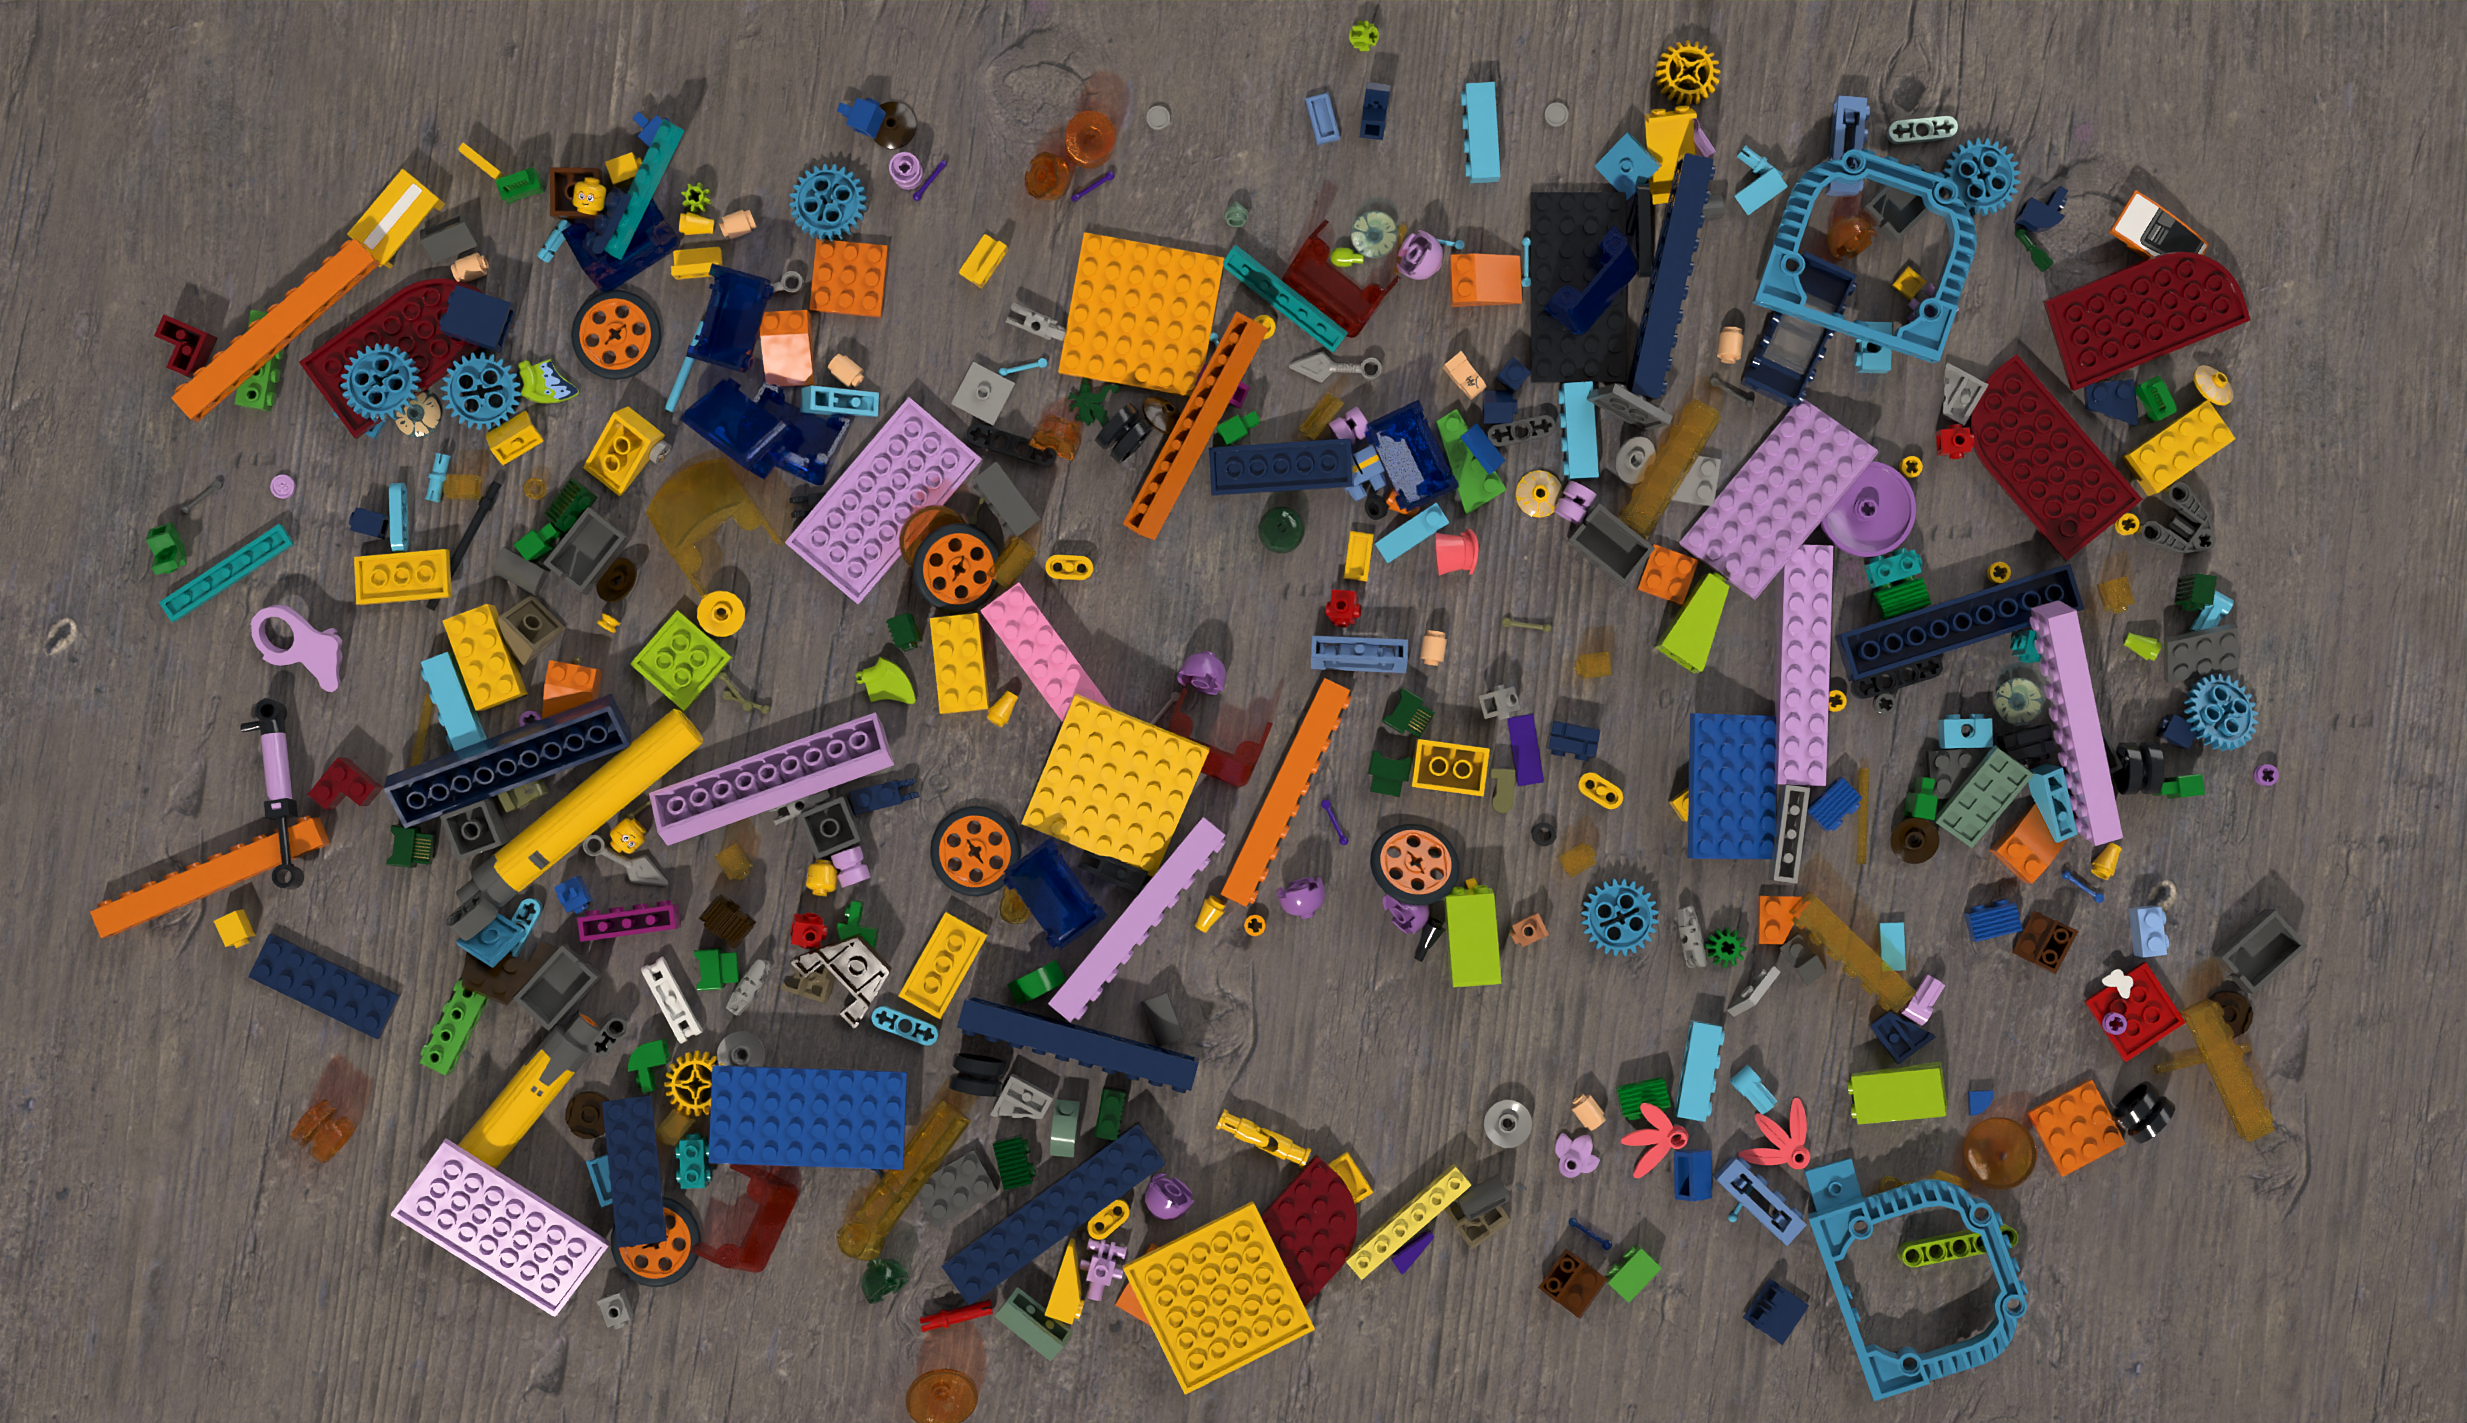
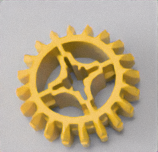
M1686 40L1684 47L1680 42H1676L1675 49L1669 46L1667 53L1661 54L1660 58L1662 61H1658L1656 67L1660 70L1655 73V76L1661 79L1656 84L1657 86H1665L1661 90L1662 94L1670 93L1668 101L1676 97L1677 105H1680L1683 99L1686 106H1689L1692 100L1697 105L1700 103V97L1706 100L1709 97L1708 93L1715 91L1713 85L1719 83V79L1715 76L1720 74V70L1715 69L1719 62L1718 60L1711 61L1715 54L1710 52L1707 55L1705 53L1708 48L1706 45L1699 49L1698 41L1691 47L1690 41ZM1690 56L1697 60L1694 62H1689L1684 57H1681ZM1672 61L1676 65L1675 69L1677 70L1678 74L1673 80L1671 79L1669 73V67ZM1701 67H1704L1706 73L1704 85L1700 83L1701 79L1698 75ZM1692 69H1694L1691 75H1684L1681 78L1684 71L1688 72L1689 70L1691 71ZM1681 84H1686L1691 89L1694 88V90H1684L1679 88L1678 86Z
M699 1050L694 1052V1058L690 1052L685 1053V1059L681 1056L676 1059L679 1065L675 1063L670 1065L674 1072L666 1073V1077L672 1079V1081L664 1083L666 1087H672V1090L666 1092V1095L670 1096L673 1094L675 1096L670 1103L675 1104L679 1102L677 1110L681 1111L686 1106L687 1115H690L693 1109L696 1116H700L702 1110L706 1115L710 1113L711 1098L708 1101L702 1102V1096H704L705 1088L712 1087V1078L705 1076L703 1068H701V1065H703L712 1072V1066L716 1065L717 1056H713L711 1060H708L709 1052H705L702 1058ZM693 1064L694 1069L691 1071V1077L680 1080L683 1070L688 1065ZM697 1078H699V1081L701 1080L702 1083H706L698 1087V1089L696 1088V1086L693 1085V1083H690L696 1080ZM681 1088L688 1089L694 1101L688 1099L681 1091Z

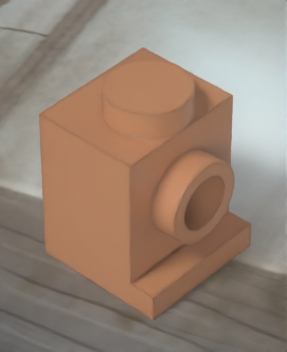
M1537 912L1511 924L1513 930L1509 932L1515 945L1519 943L1521 947H1525L1549 935ZM1526 927L1532 928V934L1529 936L1524 934Z

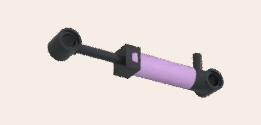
M264 698L255 706V715L259 721L242 723L240 729L243 733L260 730L267 793V801H264L265 818L277 820L281 865H278L273 870L272 881L279 888L295 890L302 885L304 874L300 868L294 866L291 862L287 819L298 817L297 801L293 800L285 730L287 709L284 704L278 701ZM273 706L274 713L268 717V710ZM290 871L291 879L286 883L285 875Z

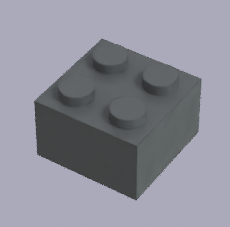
M494 796L440 816L458 861L501 846L511 840Z
M842 796L798 815L816 859H821L864 841L847 796Z

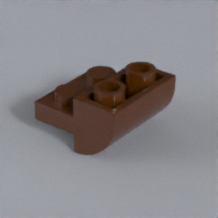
M2034 910L2012 953L2045 971L2057 974L2079 931Z
M1565 1249L1538 1288L1581 1319L1608 1279L1578 1255Z

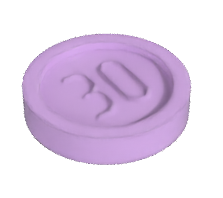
M278 475L271 481L270 488L274 496L286 499L294 494L296 485L290 476Z

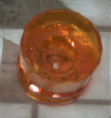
M1085 110L1076 114L1069 121L1065 132V151L1068 158L1075 165L1084 169H1095L1104 165L1110 159L1115 144V129L1111 120L1097 111ZM1085 140H1094L1093 146L1090 144L1085 145Z
M326 1099L309 1109L299 1120L290 1135L294 1142L302 1139L299 1143L301 1148H305L313 1142L314 1145L309 1154L321 1165L329 1161L346 1144L357 1129V1125L345 1115L334 1121L333 1119L338 1109L336 1107L329 1109L331 1104Z

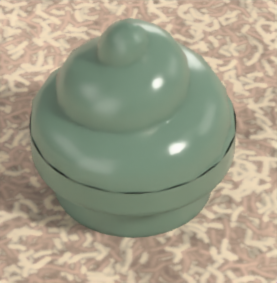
M1236 201L1228 206L1224 217L1229 226L1241 227L1245 225L1248 219V211L1242 204Z

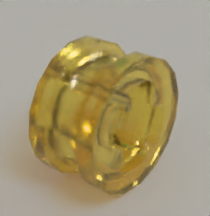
M530 478L524 483L523 491L527 497L540 500L547 494V485L543 480ZM535 482H537V486L541 487V491L536 492L537 495H534V492L530 490L531 485L535 486Z

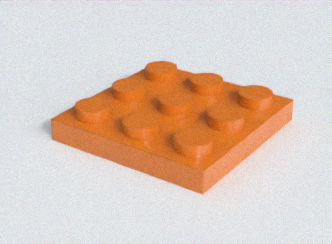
M816 239L809 310L882 318L889 247L887 245L835 240L831 242L830 240L824 239L821 241Z
M2091 1079L2026 1112L2061 1177L2126 1144Z

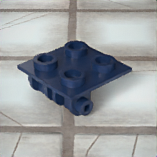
M1769 1278L1742 1318L1783 1345L1809 1305Z

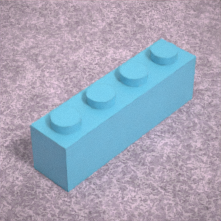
M1495 82L1466 83L1464 91L1460 92L1461 106H1465L1466 115H1462V129H1467V138L1463 139L1464 153H1468V162H1465V177L1470 178V183L1498 182L1500 179Z
M1593 381L1564 383L1561 386V390H1558V403L1562 404L1563 413L1559 414L1560 428H1564V437H1561V451H1565L1566 461H1562L1563 475H1567V481L1592 480L1599 477L1594 404L1587 400L1589 392L1593 390Z
M445 652L422 661L421 675L431 688L429 695L432 702L437 704L439 709L438 719L443 727L445 726L447 730L446 740L449 747L456 751L486 740L485 732L474 708L455 654L453 652Z
M1694 1020L1689 1022L1673 1113L1677 1117L1706 1122V1117L1711 1115L1712 1102H1709L1710 1094L1714 1093L1716 1088V1079L1713 1078L1714 1071L1720 1065V1055H1717L1719 1045H1723L1725 1036L1720 1025Z

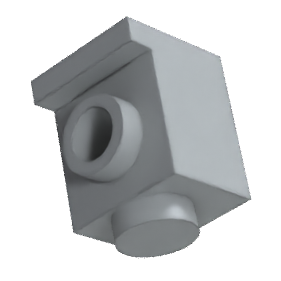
M625 1289L605 1295L596 1301L598 1306H600L607 1328L610 1326H614V1329L622 1328L628 1325L627 1320L634 1316ZM612 1308L618 1310V1316L613 1315Z

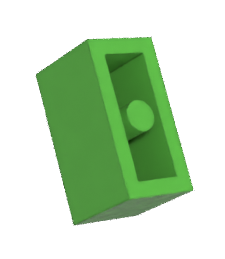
M1638 1244L1635 1247L1631 1246L1623 1254L1624 1259L1618 1265H1612L1606 1272L1607 1283L1628 1303L1662 1269Z

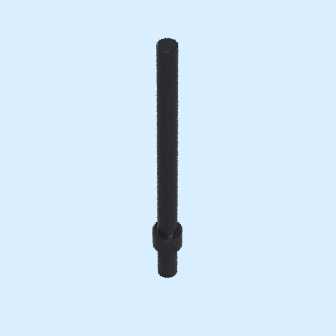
M494 480L485 497H481L478 503L479 508L450 560L451 579L488 510L491 511L495 504L493 501L502 485ZM429 599L426 607L435 611L441 599Z

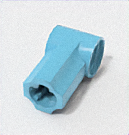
M2215 590L2213 605L2205 606V610L2199 611L2189 630L2194 632L2217 627L2221 618H2224L2231 610L2234 600Z
M1748 1065L1729 1080L1743 1097L1746 1096L1762 1115L1772 1109L1777 1102L1775 1097L1761 1083L1762 1080Z

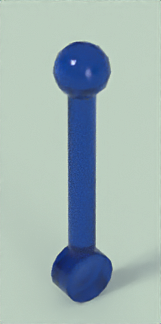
M1572 1217L1569 1219L1568 1223L1571 1227H1577L1601 1243L1605 1250H1610L1612 1247L1610 1240H1603L1579 1224L1576 1218Z

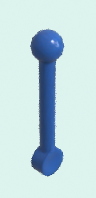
M2064 870L2062 872L2063 879H2069L2093 896L2095 902L2101 903L2104 901L2103 894L2092 891L2071 876L2070 871Z

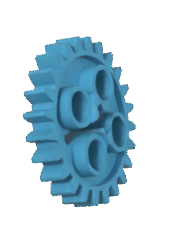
M1977 138L1973 144L1970 140L1966 141L1965 148L1962 145L1956 147L1957 153L1952 151L1949 154L1952 160L1944 162V165L1948 168L1941 171L1942 174L1947 176L1945 179L1951 180L1957 185L1959 191L1957 198L1965 204L1968 211L1972 210V216H1976L1980 211L1982 217L1988 214V210L1993 215L1997 212V208L2000 210L2006 207L2005 203L2009 204L2013 200L2010 195H2015L2018 192L2013 186H2017L2021 182L2014 179V177L2021 173V171L2013 169L2019 163L2010 161L2014 154H2005L2007 146L1998 149L1999 141H1996L1991 146L1989 138L1984 140L1983 144ZM1983 157H1987L1992 161V167H1987L1983 163ZM1961 166L1969 168V176L1961 172ZM1977 175H1983L1985 179L1978 180ZM1992 179L1999 181L2000 189H1995L1992 186ZM1970 188H1975L1978 191V198L1970 195Z
M824 164L821 171H819L817 166H814L813 174L806 170V179L798 177L801 185H793L797 193L789 195L794 200V202L789 203V206L794 210L791 212L792 217L798 218L795 221L798 227L802 226L803 233L810 231V236L813 239L819 234L821 241L828 235L832 242L836 234L840 239H843L842 232L844 231L851 235L850 227L858 229L856 220L863 221L864 217L860 212L867 211L863 203L868 202L866 196H863L866 193L864 187H859L862 184L860 179L854 180V173L850 172L847 174L845 167L838 171L836 164H833L831 170ZM821 184H828L826 190L818 191V187ZM843 193L850 194L847 200H839ZM818 205L814 212H807L809 206ZM839 214V218L836 221H828L831 215Z
M376 344L375 350L366 346L365 354L358 350V359L350 357L353 365L344 366L349 373L341 375L342 378L347 380L346 383L340 385L343 389L348 390L342 394L346 399H350L347 405L354 407L353 411L357 414L362 412V417L368 419L371 415V419L374 422H377L379 416L382 421L387 422L388 415L397 420V412L406 415L403 408L406 406L412 409L410 400L418 401L414 392L421 391L415 385L422 381L420 377L414 376L420 372L417 367H413L416 362L412 358L408 359L409 355L405 351L401 353L398 347L392 350L389 344H386L384 349L379 344ZM384 362H389L388 368L385 371H380L381 365ZM369 376L368 382L360 385L361 378ZM383 379V385L380 387L379 381ZM402 381V387L399 390H394V384ZM377 395H382V401L374 404V398Z
M472 352L471 360H468L463 355L462 364L454 361L456 369H447L451 377H443L448 386H442L441 390L447 391L448 394L444 395L442 400L450 401L445 408L454 409L451 417L461 416L459 419L460 424L467 420L468 428H471L473 423H477L478 430H481L482 424H486L490 430L491 422H495L499 427L501 426L500 418L506 421L509 420L507 412L515 414V410L511 405H519L520 403L514 399V396L521 395V392L515 391V387L521 384L512 380L517 376V373L509 374L508 371L511 365L503 367V358L495 362L494 354L489 359H486L484 352L481 353L480 358H477L475 353ZM488 370L494 371L498 376L497 381L493 384L487 383L484 379V373ZM463 375L471 376L473 386L470 388L463 387L460 384V377ZM478 385H482L483 388L503 386L502 390L486 392L484 397H481L480 394L460 396L461 392L477 390ZM493 394H498L502 397L503 404L499 407H494L490 404L489 397ZM467 399H475L479 404V408L476 411L467 410L465 407Z
M2211 674L2197 680V683L2190 686L2192 690L2186 693L2189 699L2184 701L2190 707L2184 710V712L2190 714L2191 717L2186 721L2189 723L2193 722L2194 726L2190 730H2197L2199 732L2196 737L2197 739L2205 738L2204 745L2212 743V749L2220 747L2221 751L2227 749L2232 751L2245 745L2247 741L2252 739L2251 734L2256 733L2252 726L2258 724L2253 719L2254 716L2258 715V712L2252 711V707L2256 703L2249 702L2252 695L2244 694L2246 687L2239 688L2238 680L2231 682L2230 676L2223 678L2221 674L2216 676Z
M1623 878L1620 881V885L1617 884L1616 879H1612L1611 886L1606 881L1602 882L1603 889L1594 886L1596 894H1587L1591 901L1583 902L1582 904L1588 908L1586 911H1580V914L1586 916V919L1580 921V924L1588 926L1583 930V933H1591L1588 941L1593 942L1596 940V949L1603 945V953L1605 954L1612 949L1613 956H1617L1619 950H1621L1623 956H1627V949H1630L1635 954V946L1637 945L1644 949L1645 946L1642 941L1645 939L1651 942L1648 933H1656V930L1651 926L1652 924L1659 923V921L1652 919V916L1659 912L1651 910V907L1656 904L1655 901L1647 900L1651 893L1642 894L1643 886L1634 889L1635 881H1631L1626 886V879ZM1624 895H1629L1631 898V904L1627 908H1622L1620 905V899ZM1606 904L1609 907V914L1602 918L1598 915V908ZM1634 908H1639L1638 912L1622 917V923L1612 921L1600 927V923L1616 918V912L1625 914ZM1633 917H1638L1641 921V925L1637 930H1632L1629 926V922ZM1615 926L1619 930V935L1611 940L1608 938L1607 931Z

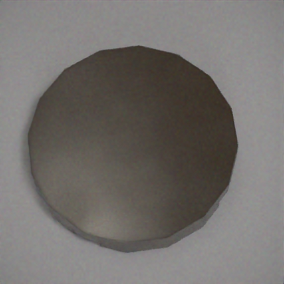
M2224 990L2216 992L2208 998L2203 1009V1019L2210 1032L2222 1038L2232 1039L2248 1031L2253 1019L2252 1007H2250L2249 1001L2245 996L2238 992Z
M585 1091L577 1094L569 1101L565 1109V1121L571 1129L570 1131L582 1139H594L602 1136L605 1133L602 1102L610 1100L597 1091Z

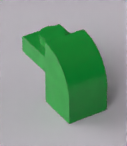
M172 522L149 529L146 542L155 556L151 566L155 575L172 573L179 567L187 564V556L181 537Z
M853 900L851 905L847 904L845 919H848V923H838L839 937L843 940L860 934L875 950L879 928L860 925L864 901Z
M1054 960L1007 985L1017 1005H1020L1048 992L1067 980L1059 964Z
M666 1038L653 1040L639 1046L629 1058L628 1072L638 1070L639 1074H636V1082L638 1088H642V1093L657 1089L653 1066L667 1064L671 1061Z

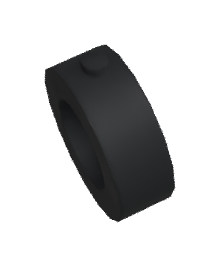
M1374 495L1366 500L1365 511L1371 519L1379 520L1387 515L1388 506L1383 497ZM1374 503L1377 504L1379 513L1375 510Z
M1539 823L1531 830L1532 839L1539 846H1549L1557 838L1554 827L1548 823ZM1544 827L1550 831V838L1547 841H1540L1538 839L1537 832L1540 828Z

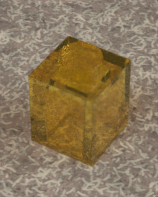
M464 474L446 475V480L443 482V492L447 499L452 501H480L482 477Z
M2127 576L2096 584L2105 612L2113 610L2114 614L2128 610V605L2135 604Z
M1609 651L1578 655V660L1574 661L1576 675L1580 674V679L1612 675Z
M1580 842L1558 855L1557 858L1568 877L1572 878L1596 864L1594 857L1597 855L1590 844L1585 845L1584 842Z
M739 843L732 844L715 856L729 880L737 878L738 881H741L751 874L749 870L754 867Z
M675 1107L655 1132L659 1134L658 1138L664 1144L675 1146L691 1129L696 1120L687 1115L683 1109L679 1111Z

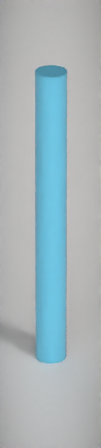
M703 321L699 322L664 408L670 412L675 410L709 324Z

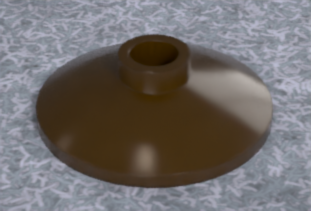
M886 102L879 105L886 114L877 136L873 140L886 149H899L906 146L913 139L916 132L914 114L906 105L899 102ZM895 120V126L888 127V121Z
M1156 396L1147 398L1142 405L1143 414L1147 421L1158 431L1170 435L1181 415L1178 408L1168 400Z
M617 558L596 584L597 593L602 600L610 603L617 602L629 594L637 577L634 563L627 558Z
M1911 817L1895 826L1891 834L1890 844L1894 854L1900 860L1910 864H1919L1929 860L1936 853L1939 847V834L1935 826L1928 820ZM1911 835L1918 836V839L1914 842L1909 840Z

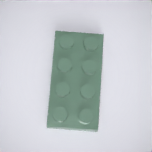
M1994 745L1935 816L1934 821L1973 848L2034 774Z

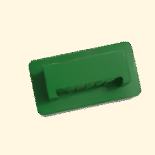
M533 167L496 179L500 197L508 204L545 192L541 175Z
M2160 376L2153 377L2134 387L2135 394L2140 398L2150 423L2159 421L2177 411L2176 404Z
M1255 411L1242 418L1237 414L1217 425L1216 430L1224 445L1230 446L1247 437V431L1259 425L1260 419Z
M549 523L540 531L532 529L513 545L526 561L532 559L535 563L554 548L551 543L563 535V533L552 523Z
M2200 773L2166 777V782L2163 783L2161 791L2158 794H2152V796L2167 795L2168 799L2205 795L2203 775Z
M1915 777L1913 792H1907L1903 816L1935 820L1938 796H1933L1935 779Z
M721 947L694 950V957L700 961L701 980L696 985L697 991L725 988L724 983L740 982L738 952L722 953Z

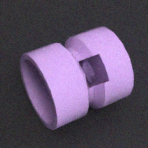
M901 152L893 156L890 161V174L899 187L910 190L920 185L924 173L916 156L908 152Z
M1357 406L1346 412L1345 418L1338 417L1328 423V427L1335 439L1351 438L1352 445L1355 444L1356 438L1361 440L1372 433L1367 420Z
M1569 481L1563 491L1565 497L1559 499L1553 511L1566 520L1581 525L1587 514L1585 508L1591 506L1596 494L1579 483Z
M860 846L831 856L833 865L841 870L837 876L842 888L871 878L867 865L861 864L864 855Z

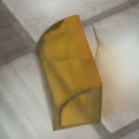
M1014 536L986 575L1007 591L1012 588L1037 555V552L1022 539Z

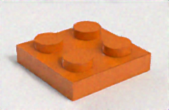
M1653 544L1652 546L1655 549L1647 559L1637 590L1682 606L1699 560Z

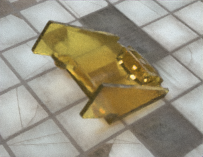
M724 458L699 462L673 476L657 492L646 512L670 556L674 558L702 598L706 597L709 592L695 573L701 568L703 558L694 544L731 517L735 519L742 529L747 531H753L763 525L777 545L781 547L785 545L778 532Z

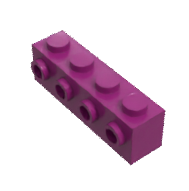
M671 900L656 902V907L649 908L647 903L633 905V910L624 911L623 906L609 908V913L600 914V910L585 911V916L577 918L580 942L681 928L679 904H671Z

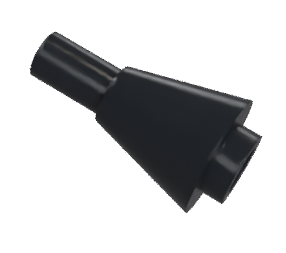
M1430 918L1422 927L1420 946L1414 956L1416 960L1423 962L1428 949L1445 932L1441 921Z

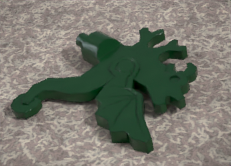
M1083 378V384L1080 385V395L1075 396L1073 392H1070V397L1067 398L1076 399L1077 401L1075 404L1069 405L1071 407L1070 411H1073L1075 407L1080 408L1078 412L1080 416H1075V420L1085 422L1087 426H1090V422H1095L1091 416L1092 410L1093 416L1104 428L1110 420L1107 416V410H1104L1102 405L1094 403L1103 402L1109 390H1112V393H1119L1120 387L1118 385L1104 386L1099 394H1091L1090 384H1087V378Z

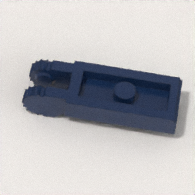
M613 187L612 191L606 196L603 210L595 219L593 230L587 232L586 238H584L585 247L591 249L595 254L603 253L625 212L631 196L621 189Z
M910 778L898 782L895 780L850 791L855 815L919 798V792H911L901 796L899 787L913 785L916 783V779Z

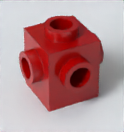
M1962 424L1948 425L1947 429L1935 432L1937 456L1949 455V459H1962L1964 454L1972 452L1974 435L1970 434V428H1962Z
M1332 589L1331 602L1327 601L1326 616H1329L1332 624H1335L1336 627L1348 628L1349 625H1356V619L1360 618L1361 604H1358L1359 597L1356 591Z
M794 913L789 935L791 944L799 945L804 949L820 948L821 940H825L827 934V926H824L822 917L815 913H805V915Z

